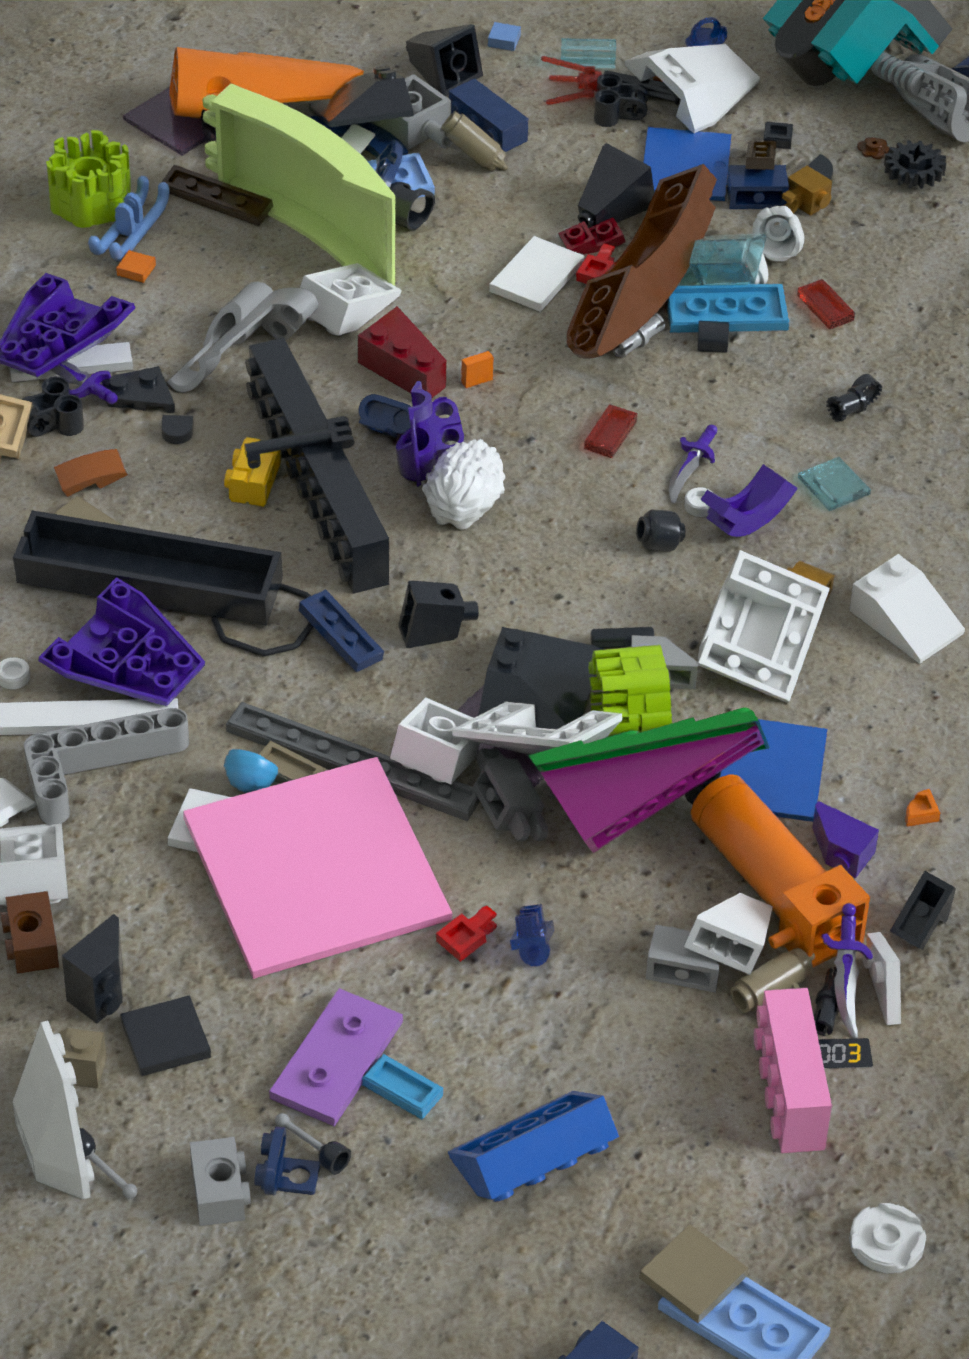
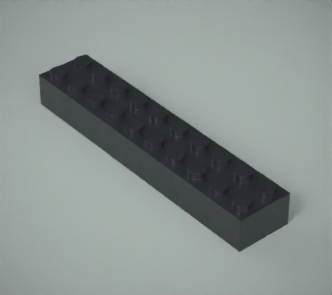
M285 338L249 345V359L245 361L246 369L250 376V382L246 383L247 392L250 400L255 399L259 418L266 421L269 438H280L327 429L326 417ZM331 441L281 450V459L284 458L286 461L288 475L290 479L295 478L300 499L306 500L310 519H315L317 522L320 539L327 541L329 556L332 561H337L342 582L348 583L353 594L389 585V537L343 449L333 451Z

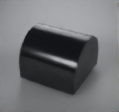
M699 320L697 351L727 352L729 322Z

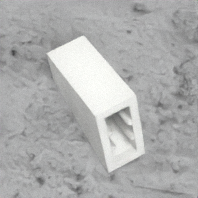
M739 893L699 914L684 947L750 975L764 946L773 906Z

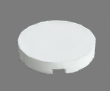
M881 1203L879 1207L870 1209L869 1206L859 1212L853 1219L849 1240L851 1250L859 1262L871 1270L886 1274L901 1273L914 1267L922 1258L926 1234L920 1225L921 1221L914 1213L903 1206Z

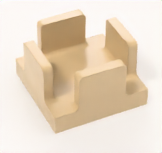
M1 394L0 464L2 455L19 459L32 409V402Z

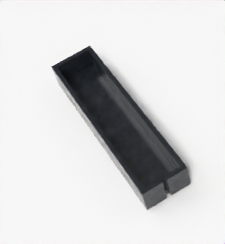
M34 510L31 511L23 531L24 537L21 536L13 556L16 581L19 584L98 597L117 577L142 592L155 607L265 626L268 624L283 579L282 555L278 551Z

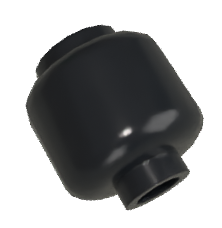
M651 509L647 511L644 516L639 518L636 527L638 541L642 543L645 549L650 551L671 552L677 548L679 542L684 540L686 534L685 525L681 523L679 515L673 511Z

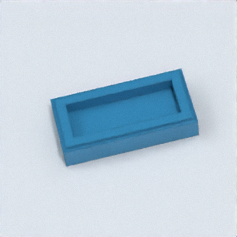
M385 1054L362 1077V1086L421 1120L443 1096V1087Z

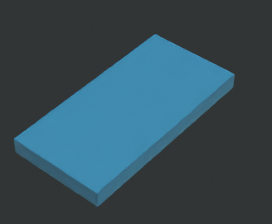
M783 284L677 286L666 301L670 333L698 332L699 320L729 322V332L789 330V318Z

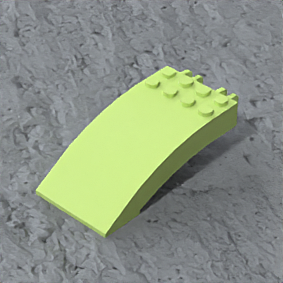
M229 84L218 96L209 94L203 98L204 108L209 109L204 111L203 121L216 127V142L211 141L205 145V153L209 156L205 159V165L207 169L218 173L219 181L272 199L273 208L268 213V216L288 225L309 238L329 253L342 266L358 263L395 286V195L359 152L331 130L305 114L234 84Z

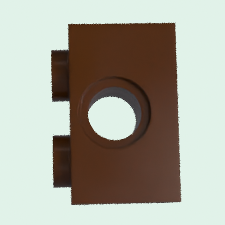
M48 891L5 897L7 912H0L3 934L10 933L11 939H5L8 961L15 960L17 974L59 968L58 949Z

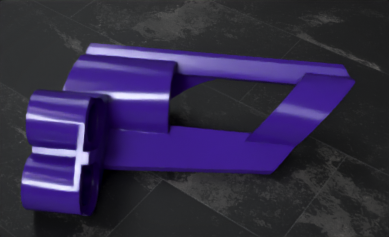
M417 381L411 391L412 407H408L410 428L404 432L396 444L398 470L405 479L416 481L417 487L421 485V481L426 480V474L432 472L433 466L436 465L442 453L455 445L445 444L446 442H464V433L455 402L447 399V397H439L432 402L431 394L422 389L421 381ZM441 415H449V416H450V417H448V418H439V416H441Z

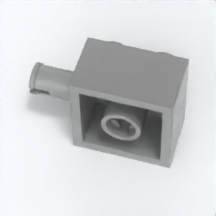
M415 74L405 78L414 116L371 122L393 134L406 149H410L429 138L444 149L447 146L450 147L453 143L444 135L445 132L441 129L445 120L451 115V100Z

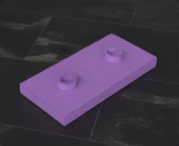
M339 988L269 1091L270 1099L335 1127L361 1087L362 1077L378 1061L403 1023V1014Z

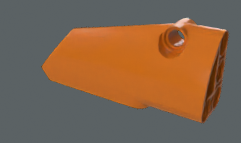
M176 47L169 98L175 116L200 119L202 110H209L204 108L203 98L209 94L218 96L229 84H234L280 103L331 99L350 80L363 75L364 71L344 64L248 52L230 54Z

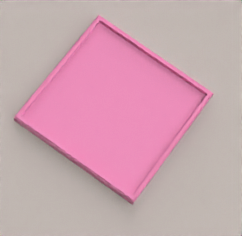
M378 757L183 811L184 821L253 979L452 920V911Z

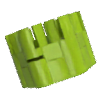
M98 130L91 131L92 148H90L89 134L86 132L80 136L81 151L78 138L67 136L68 153L65 150L64 138L56 139L54 141V154L49 157V161H46L50 210L53 214L62 217L79 228L115 222V208L120 203H124V197L131 192L129 149L127 145H122L121 154L120 142H109L108 137Z
M661 645L593 651L592 661L588 665V672L592 675L597 674V677L589 678L590 688L592 691H602L591 692L590 701L591 703L601 702L602 704L591 705V711L622 713V721L607 737L633 730L641 733L672 723L670 679Z

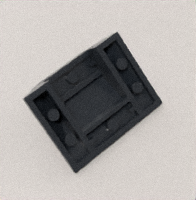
M389 66L373 68L372 73H366L344 85L331 99L316 100L309 104L310 111L329 127L414 116L405 78L395 70H390Z
M502 627L487 668L478 716L504 702L534 705L536 728L557 730L584 715L591 693L589 678L596 677V675L589 674L588 665L592 661L593 651L604 650V648Z

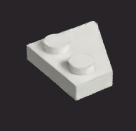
M881 932L867 933V947L870 949L873 958L867 960L862 954L865 968L869 969L886 1025L901 1024L900 960Z

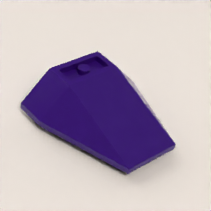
M45 273L26 292L0 340V364L34 377H39L103 342L135 309V305L111 296L101 307L74 298L68 280Z
M117 577L97 597L95 615L68 642L58 637L38 659L39 662L65 678L166 707L205 666L203 658L142 592Z

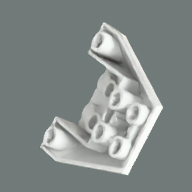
M726 44L650 51L628 59L624 64L641 82L658 76L681 99L676 117L693 134L715 125L760 80V77Z
M47 1020L40 1023L13 1099L15 1123L36 1181L78 1198L86 1199L90 1198L89 1182L95 1179L90 1160L85 1159L76 1107H79L77 1094L73 1086L76 1084V1076L71 1062L65 1063L62 1057L65 1055V1047L60 1033L53 1034Z

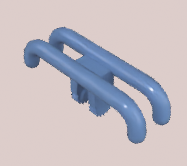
M140 176L137 180L136 194L134 192L128 193L124 197V203H120L115 208L116 221L100 240L97 236L89 238L88 245L90 251L94 255H101L109 248L111 258L117 262L121 261L129 250L132 251L165 210L169 199V185L166 182H161L158 185L156 202L143 218L142 206L148 195L149 180L145 176ZM119 234L129 236L121 247L119 243L114 242Z

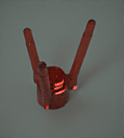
M547 56L541 57V60L544 62L582 71L578 72V76L550 75L549 80L577 82V88L583 89V91L546 100L547 105L583 97H594V92H597V79L602 74L601 70H595V66H584Z

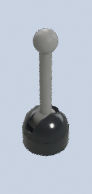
M280 1113L276 1116L275 1124L278 1127H286L319 1151V1163L324 1169L336 1175L348 1165L351 1158V1150L336 1141L323 1145L291 1123L287 1114Z
M79 1128L85 1159H90L123 1189L122 1192L126 1198H134L138 1192L137 1187L134 1184H127L95 1154L96 1144L94 1138L84 1128Z

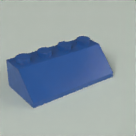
M571 1091L448 1151V1154L477 1196L497 1202L514 1194L513 1189L523 1184L530 1186L543 1181L546 1178L545 1173L555 1168L563 1170L575 1165L578 1162L576 1158L587 1152L588 1154H596L609 1147L608 1142L618 1138L619 1135L603 1095Z

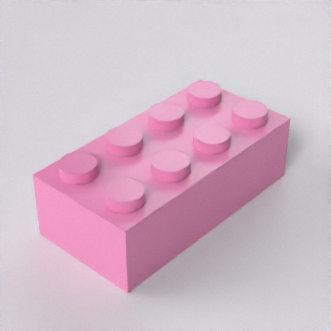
M808 988L764 991L763 1005L757 1006V1023L759 1028H754V1045L756 1050L762 1051L763 1056L759 1059V1070L761 1079H767L768 1087H765V1103L767 1109H773L774 1116L770 1120L772 1138L779 1140L781 1153L825 1150L832 1104Z

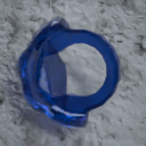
M714 17L704 18L693 26L690 35L685 39V44L687 47L723 44L728 35L727 27L721 26L719 20ZM705 23H713L714 25L713 29L700 26Z

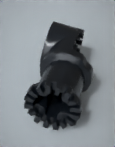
M870 374L861 375L854 381L852 387L847 390V393L839 397L828 398L826 407L829 408L827 409L828 412L831 411L829 415L832 416L835 422H842L852 413L865 411L867 404L870 405L869 402L873 403V399L877 400L878 397L876 396H880L882 385Z

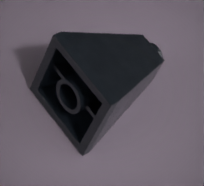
M469 24L422 32L406 41L409 61L428 84L444 96L449 95V90L474 78L478 79L484 76L475 25Z
M605 143L602 146L578 203L579 215L577 218L579 222L584 221L587 227L590 228L612 217L618 223L648 210L654 195L651 167Z

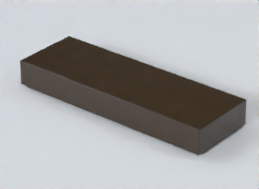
M748 142L745 169L774 170L776 142Z

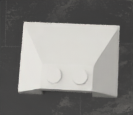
M740 550L720 590L701 641L697 661L698 666L788 703L830 588Z
M504 702L452 729V736L519 753L535 754L579 740L586 744L606 738L622 721V713L592 710L555 730L536 728L535 707L533 704Z

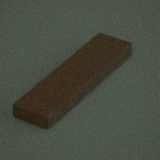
M173 165L162 180V182H166L169 185L170 195L257 226L261 225L273 208V201L270 198L177 165Z

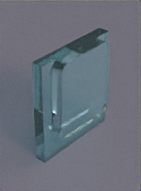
M840 457L798 473V479L829 511L871 494V489Z

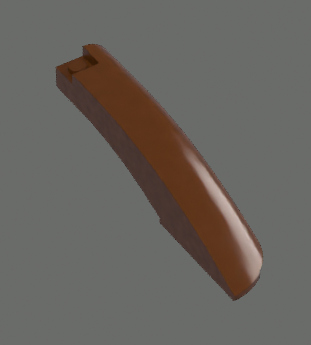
M704 164L660 179L644 220L626 250L602 276L587 281L568 327L566 337L568 347L577 357L583 359L600 357L627 340L662 307L684 277L703 241L716 209L709 199L712 196L717 179Z

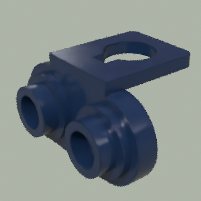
M370 394L360 402L359 415L361 419L359 424L369 430L397 438L398 434L403 435L410 428L408 407L411 406L381 395Z
M276 1126L274 1130H271V1133H263L261 1155L268 1156V1160H265L264 1164L257 1163L254 1185L261 1186V1190L264 1191L265 1195L275 1196L277 1191L308 1195L315 1194L320 1171L319 1161L284 1157L286 1127ZM299 1168L305 1169L310 1174L309 1179L302 1184L293 1183L288 1177L283 1176V1172L290 1173L292 1170Z

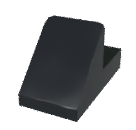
M924 871L890 932L923 950L939 921L947 922L956 888L931 873Z

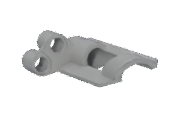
M251 282L219 311L207 331L203 348L166 383L177 392L184 393L194 389L215 370L220 362L221 354L232 344L243 343L260 326L275 339L283 337L285 340L289 339L318 308L316 297L312 292L304 288H282L273 291L265 283ZM197 360L200 370L192 371L189 367Z

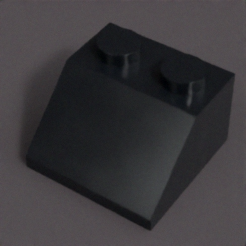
M115 914L62 955L66 1001L95 1023H99L107 1015L115 1013L123 1003L121 937L119 917Z

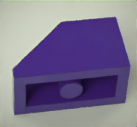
M820 801L817 802L812 829L825 864L833 868L842 865L852 877L857 878L876 852L879 830Z

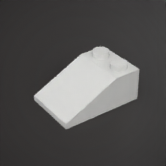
M358 263L305 275L300 288L312 292L318 301V308L307 319L320 323L326 327L329 333L337 336L358 330L398 298L402 291Z
M899 554L853 583L850 612L919 664L965 632V628L923 572Z
M62 823L1 828L0 905L6 906L5 897L48 891L50 904L58 903L61 899L68 898Z

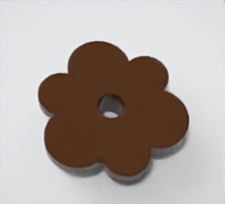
M868 137L865 141L857 144V149L862 151L864 157L882 159L884 154L889 152L887 141L881 138Z

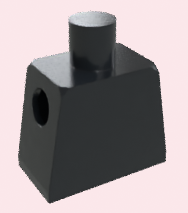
M408 581L398 624L406 648L455 640L459 635L462 621L478 619V604L476 601H463L458 586L453 583Z

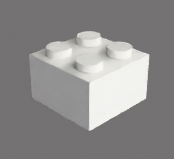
M425 698L398 725L390 759L401 763L408 769H416L425 773L438 782H446L451 785L477 757L480 747L479 742L452 736V729L473 719V717Z

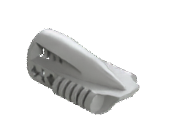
M883 51L871 67L873 74L893 84L905 102L936 129L961 142H969V78L922 54L910 55L902 61Z

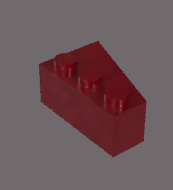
M398 306L358 335V363L410 394L417 381H421L422 389L429 392L432 398L446 388L447 360Z

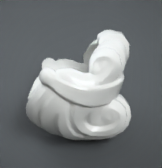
M787 206L766 207L757 214L752 231L757 239H759V248L767 259L774 262L785 261L795 257L801 251L804 244V233L801 223Z

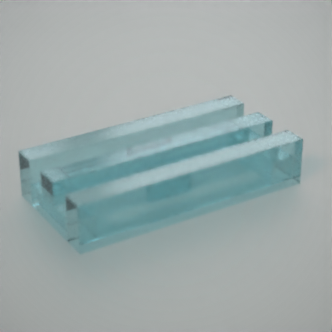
M561 38L560 67L615 68L616 39ZM566 50H583V51H566ZM594 50H610V52L594 51Z

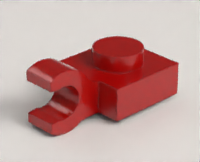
M604 243L597 256L588 254L576 272V281L586 284L588 280L602 276L615 263V258L611 257L615 246Z
M487 905L482 907L470 919L461 913L436 932V942L461 962L486 943V935L492 933L497 928V924L492 921L497 916V913Z

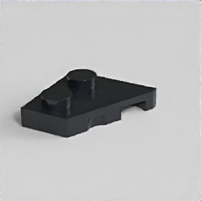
M159 366L111 376L110 379L100 382L102 386L114 392L118 397L117 402L114 404L107 402L108 407H129L134 410L147 411L149 405L165 407V413H175V403Z

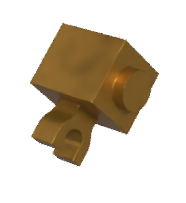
M807 165L788 177L789 190L782 194V199L787 201L783 206H787L792 213H795L799 208L811 216L830 204L832 180Z

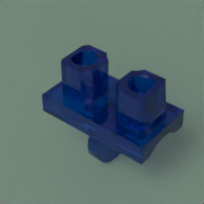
M542 904L522 906L520 914L515 917L516 930L510 939L511 950L519 949L520 957L525 964L540 966L548 960L550 955L549 940L555 931L553 920L545 921Z

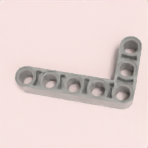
M167 708L29 736L24 742L26 768L40 819L47 824L54 825L63 823L69 818L68 789L64 777L66 774L178 753L185 750L189 745L186 712L179 708Z

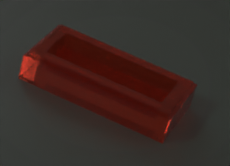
M823 279L798 288L797 296L829 330L854 321L855 312Z
M609 404L586 438L584 449L613 458L636 424L638 413Z

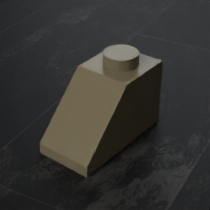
M67 1028L59 1032L65 1047V1055L62 1057L65 1063L71 1062L75 1072L76 1084L74 1085L99 1088L106 1063L104 1033Z

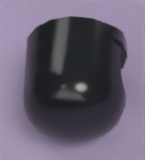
M392 183L389 188L395 195V224L415 231L429 218L435 205V196L432 192L422 188L411 190L408 183ZM420 195H425L424 210L420 213L412 211L411 207L414 201Z

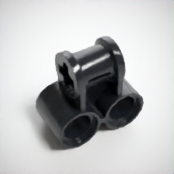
M615 73L601 74L597 79L594 122L602 127L615 126L619 119L634 121L643 119L648 110L646 104L649 99L648 89L638 83H622V78ZM636 91H638V96H637V98H635V92H636ZM634 106H637L636 113H634Z
M49 377L42 383V393L22 399L32 402L34 406L31 409L27 423V430L33 436H42L56 429L62 435L73 436L81 433L84 429L82 401L78 396L70 395L69 383L65 378Z

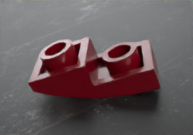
M613 217L590 228L583 221L558 233L566 249L581 255L599 252L604 243L615 247L626 243L624 234Z

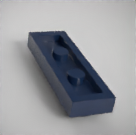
M326 589L299 602L298 611L356 673L383 660L384 650Z

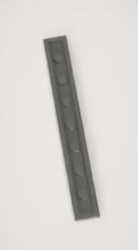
M244 702L240 703L226 723V732L264 746L272 741L328 770L378 757L395 795L465 821L470 819L480 803L473 787L458 781H454L451 785L446 782H438L431 776L416 769L404 767L401 763L390 759V756Z

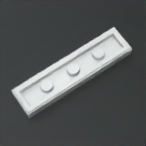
M129 342L96 345L66 361L77 366L80 371L88 372V374H94L98 371L133 370ZM10 368L12 382L47 379L54 376L60 377L51 370L39 377H34Z

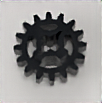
M907 140V145L898 142L896 148L890 147L889 152L885 155L884 172L889 174L890 180L898 179L897 185L906 183L908 188L918 185L920 189H923L924 184L933 187L935 181L941 182L942 176H945L946 156L941 155V149L933 150V144L931 143L924 146L922 141L913 144L910 140Z

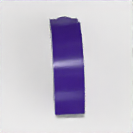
M763 464L751 482L737 495L730 498H721L707 489L700 500L709 506L707 510L708 516L706 517L709 521L728 535L741 537L749 535L769 523L785 507L798 488Z

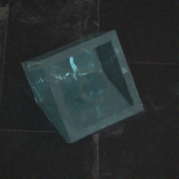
M709 235L695 240L689 265L699 285L755 284L767 238L766 235Z

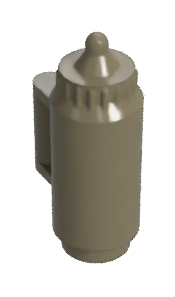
M454 111L441 126V129L445 132L444 135L481 167H486L489 171H494L496 168L503 171L508 169L504 162L506 153L501 149L500 145L463 113L459 114Z
M799 948L793 949L790 952L785 951L753 970L750 975L747 974L740 978L730 990L734 1004L744 1013L749 1011L756 1012L757 1006L763 1005L764 991L800 988L799 984L803 983L805 978L813 971L811 961L815 959V954L813 953L809 957Z

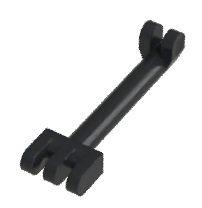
M345 416L326 419L327 429L246 443L244 449L248 466L252 469L258 468L261 465L260 454L329 441H331L333 451L354 446L355 441L349 426V420Z

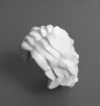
M482 439L478 441L472 440L468 444L466 442H457L438 458L432 472L426 474L427 483L422 487L427 497L428 505L431 508L432 516L436 518L437 524L445 525L451 523L457 529L464 530L492 508L495 501L500 498V494H504L503 480L505 479V474L503 473V463L499 453L496 452V448L488 447L487 443Z

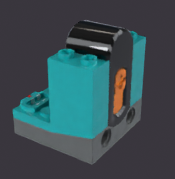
M777 0L763 17V20L770 26L768 29L769 33L775 37L774 45L776 52L802 81L811 86L824 85L835 77L844 82L848 79L858 84L893 39L917 54H921L923 51L933 54L952 31V27L929 0Z

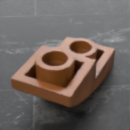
M117 449L86 454L54 467L62 491L67 497L94 483L101 489L128 475Z

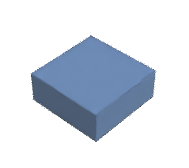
M494 22L488 37V47L514 51L521 36V26Z

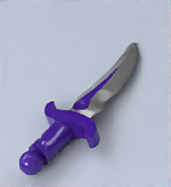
M65 362L51 370L58 376L65 378L69 384L80 386L70 390V395L82 398L94 394L109 404H114L118 400L114 392L99 384L101 381L111 378L109 371H98L89 376L88 372L80 371L77 366L69 362Z
M708 425L696 442H689L685 437L680 438L681 447L687 454L682 456L681 463L675 467L669 483L671 502L675 503L684 483L699 466V459L701 457L707 458L712 464L715 463L714 452L709 447L710 442L718 431L715 425Z
M846 903L842 907V913L845 916H842L841 941L832 940L826 933L821 938L827 947L838 950L837 958L834 961L837 968V974L834 979L837 1006L842 1021L853 1038H858L855 997L859 969L855 962L856 951L860 952L867 960H871L873 955L866 945L855 941L856 917L854 914L856 913V908L853 904Z

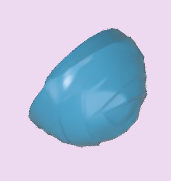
M232 749L229 750L224 761V768L230 784L244 793L269 787L278 775V767L274 763L254 752Z

